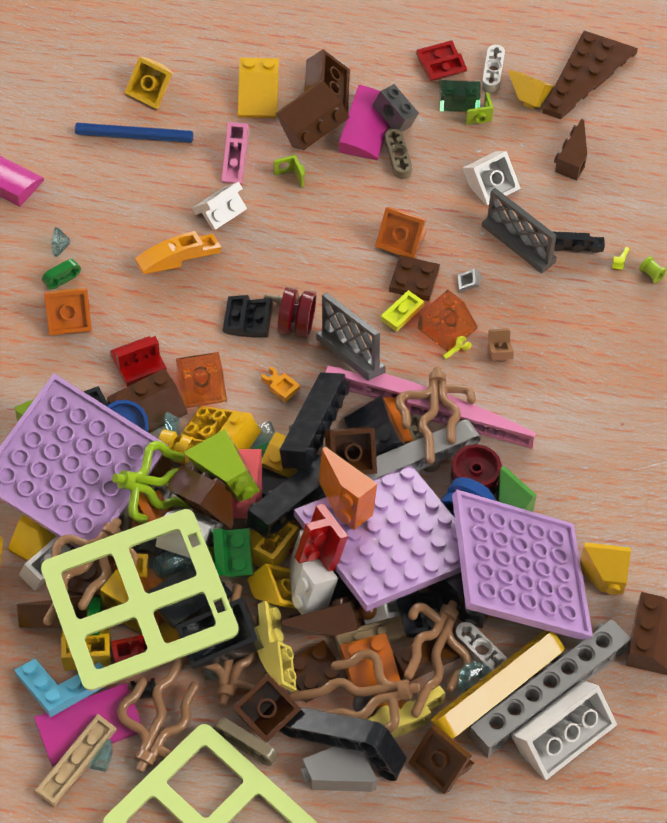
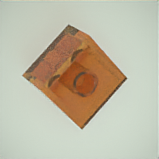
M446 290L419 313L418 329L447 352L456 345V339L459 336L467 338L478 328L464 301L449 290Z
M219 352L176 358L177 377L182 400L186 408L227 402Z

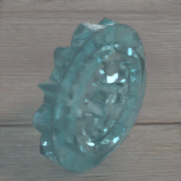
M477 661L467 663L459 674L458 681L462 693L476 684L470 678L479 677L481 680L489 674V666Z

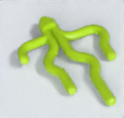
M152 441L146 446L143 453L142 466L139 471L122 470L119 474L115 473L112 477V481L117 483L119 488L130 490L128 511L130 517L138 523H146L148 521L147 515L138 512L140 492L144 493L150 503L159 510H167L173 506L186 509L191 508L177 497H170L164 501L159 500L155 491L148 486L158 487L167 485L179 469H171L163 477L147 475L150 471L152 455L155 450H159L165 457L172 460L182 461L185 458L184 453L171 450L161 441Z

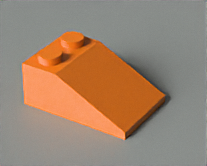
M324 447L321 456L319 483L336 517L342 523L355 530L373 516L377 483L330 449Z
M386 633L340 645V660L350 658L357 651L371 649L381 657L386 679L392 682L401 681ZM364 659L356 666L344 669L348 680L358 687L378 685L374 675L373 662L370 659ZM406 699L398 701L399 709L406 703ZM388 702L378 705L377 710L380 709L382 706H389Z

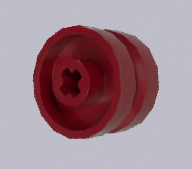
M285 288L278 313V333L289 335L295 325L297 337H309L316 308V292L305 290L299 300V292L296 288Z
M473 444L461 448L453 458L450 483L459 477L470 478L484 485L494 495L497 491L502 467L500 457L494 450L484 445Z

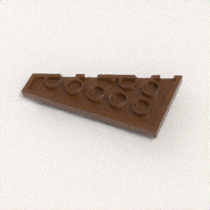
M584 30L547 99L542 113L562 119L576 107V103L581 99H585L590 91L595 90L614 74V71L619 66L622 67L626 63L627 59L635 56L638 48Z

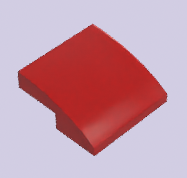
M453 40L417 49L416 51L418 60L430 81L467 72L461 53L458 54Z

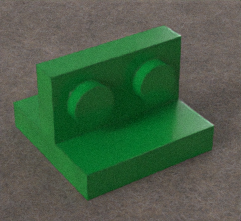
M213 529L215 568L219 578L234 580V577L253 576L250 529Z

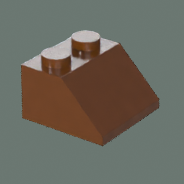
M356 427L324 430L325 447L364 475L377 474L375 428Z
M269 674L232 707L234 712L266 743L301 710Z

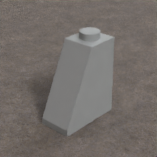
M332 747L303 759V768L300 769L303 781L305 783L309 782L312 790L366 792L376 790L377 779L363 752Z

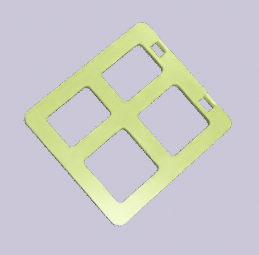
M189 509L177 511L45 560L41 565V571L81 682L86 690L94 691L227 641L238 634L239 627L196 517ZM179 531L196 570V576L153 593H146L131 557L130 548L168 533ZM196 534L200 545L192 548L188 537ZM109 555L113 556L129 600L126 603L78 619L62 579L63 572ZM198 594H204L216 624L213 627L176 641L165 643L156 623L154 612ZM222 600L226 611L218 613L214 602ZM131 619L137 620L147 645V651L107 667L96 669L85 638Z
M201 724L191 732L105 816L103 823H127L149 799L155 798L181 823H229L255 796H261L289 823L317 822L207 724ZM203 747L208 748L243 780V783L207 818L202 817L167 784L168 780Z

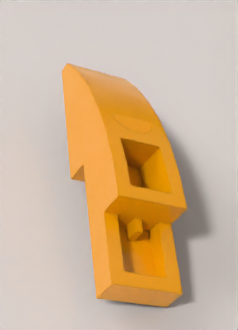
M193 231L172 237L149 248L137 256L135 262L144 275L179 268L184 260L218 254L221 252V246L213 234L198 236Z

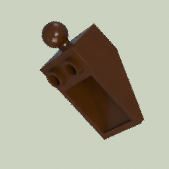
M348 596L334 599L328 608L303 615L298 613L287 616L282 620V625L337 636L358 630L362 626L360 617L364 620L373 619L377 614V607L366 612L361 604L357 608L355 598L348 599Z

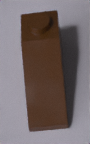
M436 639L422 643L420 664L414 677L409 681L434 671L431 653ZM446 642L441 651L443 666L461 658ZM412 644L393 653L400 680H406L404 673L412 657Z

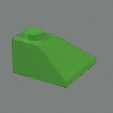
M503 466L499 475L497 501L533 512L537 494Z

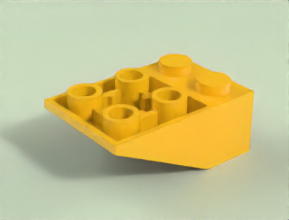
M201 406L180 435L184 434L194 437L195 445L225 429L238 450L250 449L262 431L251 413Z

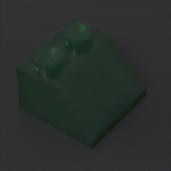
M439 79L440 111L467 112L469 109L480 107V81Z

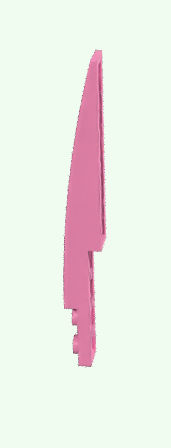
M328 366L325 372L345 374L350 392L375 399L382 396L395 397L396 400L397 396L404 391H422L428 388L385 373L367 380L359 373L346 371L340 367ZM447 394V397L460 409L461 416L459 422L469 420L480 435L533 448L536 433L495 413ZM430 397L420 400H405L404 404L409 409L410 416H423L430 410ZM440 400L438 414L431 421L447 425L452 413L442 405Z

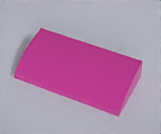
M358 85L348 114L350 118L346 120L339 140V153L378 160L389 126L373 107V103L380 92L379 90Z
M0 156V197L20 207L44 181V178Z
M126 683L86 697L51 718L47 713L34 717L52 767L59 762L97 714L117 728V731L104 747L138 734L121 724L117 716L118 704L124 697L130 694ZM133 703L127 708V715L141 723Z

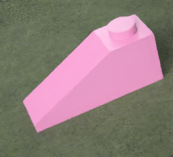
M228 122L222 182H239L242 184L250 131L249 125L246 123Z

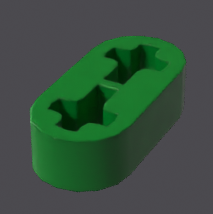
M68 259L45 272L42 276V282L48 289H56L77 277L81 272V267L74 259Z

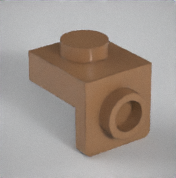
M509 328L490 329L488 331V350L492 360L503 362L508 359H514Z

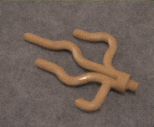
M434 367L433 371L429 374V387L426 390L404 391L397 396L395 401L396 408L402 415V426L404 429H409L411 427V416L404 401L407 399L420 400L430 397V410L420 418L418 424L419 431L425 438L426 462L428 464L435 462L433 433L427 427V424L438 414L439 400L452 413L447 422V441L449 444L456 442V424L460 420L461 412L459 407L447 397V393L465 394L469 404L472 405L476 402L475 392L469 386L446 384V374L441 371L440 367Z
M114 517L111 523L106 522L99 535L94 539L87 540L71 534L59 537L52 546V557L60 555L62 547L66 544L82 547L120 533L121 529L119 526L122 521ZM130 548L129 551L136 566L138 555L133 548ZM108 556L99 559L102 574L86 588L78 603L80 610L87 608L95 592L102 588L110 578L111 566ZM94 561L65 571L62 574L67 592L68 581L74 576L87 572ZM53 603L43 619V623L47 626L52 624L57 615Z
M240 584L233 586L230 602L240 598L242 591ZM252 615L255 626L257 627L259 618L256 615ZM257 651L248 654L245 658L236 662L233 667V659L224 661L222 666L216 663L202 667L215 672L218 676L219 683L216 697L220 699L218 704L220 707H228L229 701H233L237 688L250 691L258 684L239 679L241 670L255 662L258 656ZM267 672L262 673L260 681L268 674Z
M452 600L448 602V605L441 606L439 613H436L425 603L414 604L408 613V618L415 620L419 612H421L433 621L434 625L430 631L421 632L413 639L412 657L404 673L405 679L411 680L415 675L422 657V643L437 638L431 653L434 676L424 683L411 710V715L415 718L420 716L431 690L437 687L443 679L444 670L441 661V651L445 642L462 659V665L453 671L447 682V692L452 693L455 690L459 679L465 676L471 667L469 652L453 636L452 628L459 612L456 609L458 604Z
M363 649L357 651L348 659L332 662L331 668L333 670L348 669L356 666L364 659H370L373 662L374 675L378 685L358 687L345 678H335L329 680L322 687L291 692L288 695L295 702L328 695L338 687L344 688L356 697L376 695L358 712L347 708L325 710L324 712L367 719L378 705L388 702L390 721L384 726L392 733L397 729L400 720L398 701L411 699L412 693L420 692L419 683L410 684L408 679L396 682L387 680L383 671V663L378 653L371 649Z
M187 656L176 659L168 675L155 685L152 697L156 708V716L149 730L141 723L128 717L126 712L127 708L138 701L147 685L146 678H139L133 691L118 704L117 716L121 724L137 732L142 739L141 747L135 757V760L138 761L135 770L144 774L147 766L153 767L158 755L166 758L172 752V750L163 746L165 740L169 736L185 730L190 722V706L199 688L197 682L190 683L182 699L180 721L159 732L166 716L162 692L174 683Z

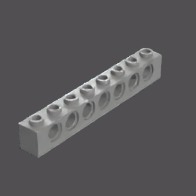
M613 619L606 624H599L593 631L591 639L579 640L576 647L572 650H565L559 656V660L555 663H548L542 669V673L536 677L533 675L524 683L521 689L514 690L506 697L504 702L495 705L488 711V714L483 718L480 717L470 725L469 738L487 758L512 740L511 734L581 680L588 681L628 650L631 638ZM597 644H603L606 647L601 648ZM579 657H586L589 661H583ZM563 670H568V671H570L572 674H565V673H563L562 671H563ZM549 683L552 684L554 687L548 688L544 684ZM527 697H533V698H535L537 701L531 702V701L527 700L526 698H527ZM509 711H516L519 715H511ZM496 724L499 725L501 728L493 729L490 725Z

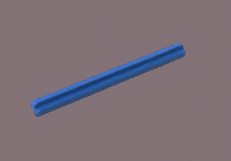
M79 122L75 124V134L190 143L194 137L191 130Z

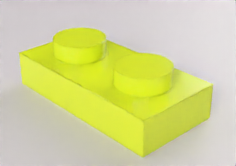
M408 290L381 315V321L397 332L424 307V301Z

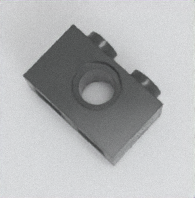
M395 84L381 90L373 103V107L390 127L401 132L410 128L419 114Z

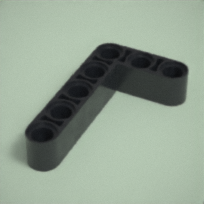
M300 707L301 710L279 730L282 734L291 738L363 752L376 772L389 781L397 780L407 759L389 730L381 723Z

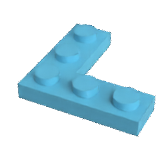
M35 658L14 670L16 677L50 718L100 690H86L83 687L79 674L57 685ZM100 662L94 665L96 669L104 668Z

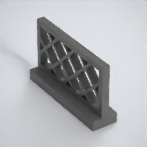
M494 188L491 190L488 216L482 221V227L540 273L545 272L556 263L557 257L553 255L557 235L498 189Z
M323 294L322 330L316 333V340L365 379L371 380L384 374L386 366L380 362V332L330 294Z

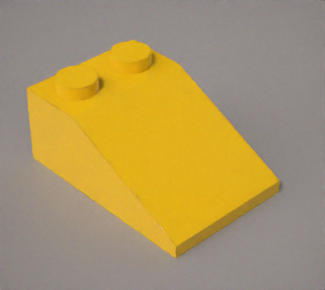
M240 57L238 118H277L275 113L278 111L279 58Z

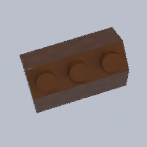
M322 49L306 60L304 92L322 80L342 101L348 113L350 69Z
M322 80L275 113L291 146L303 151L350 118L342 101Z
M165 368L107 397L108 404L117 400H129L141 406L148 417V433L188 414L179 390Z
M181 465L166 488L196 512L230 529L233 527L232 494L225 489L226 484L216 477L213 478L205 472H200L193 466L188 469Z
M641 592L636 608L626 666L667 675V599L665 597Z

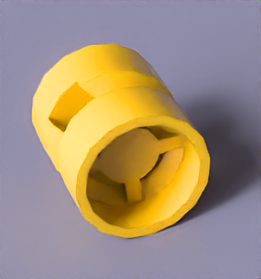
M163 429L158 439L167 444L171 450L184 453V460L173 461L187 465L190 460L185 451L195 445V438L184 434L178 436L174 431Z

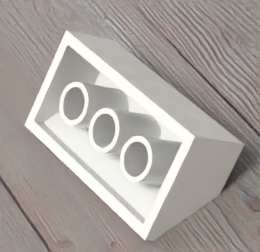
M581 680L513 732L511 736L523 758L544 780H547L617 726V723L599 685Z

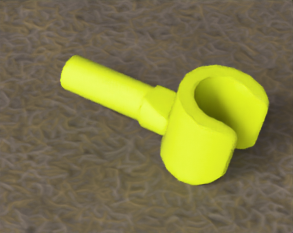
M625 247L620 257L614 256L613 269L623 270L626 256L630 251L628 247Z
M459 336L456 339V345L445 353L443 357L447 359L460 349L468 351L472 344L466 342L462 345L467 338Z

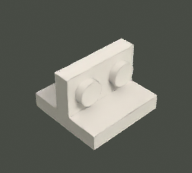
M239 182L225 186L192 207L195 215L202 213L211 229L216 230L247 209L237 193L243 188Z

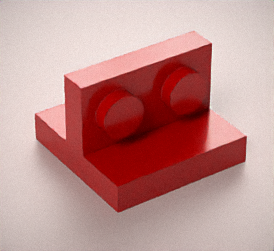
M148 336L110 350V355L127 387L164 368L167 371V367L160 356L159 342L156 336Z
M324 504L315 507L311 522L305 524L295 559L299 564L319 559L329 572L336 570V565L339 564L348 535Z

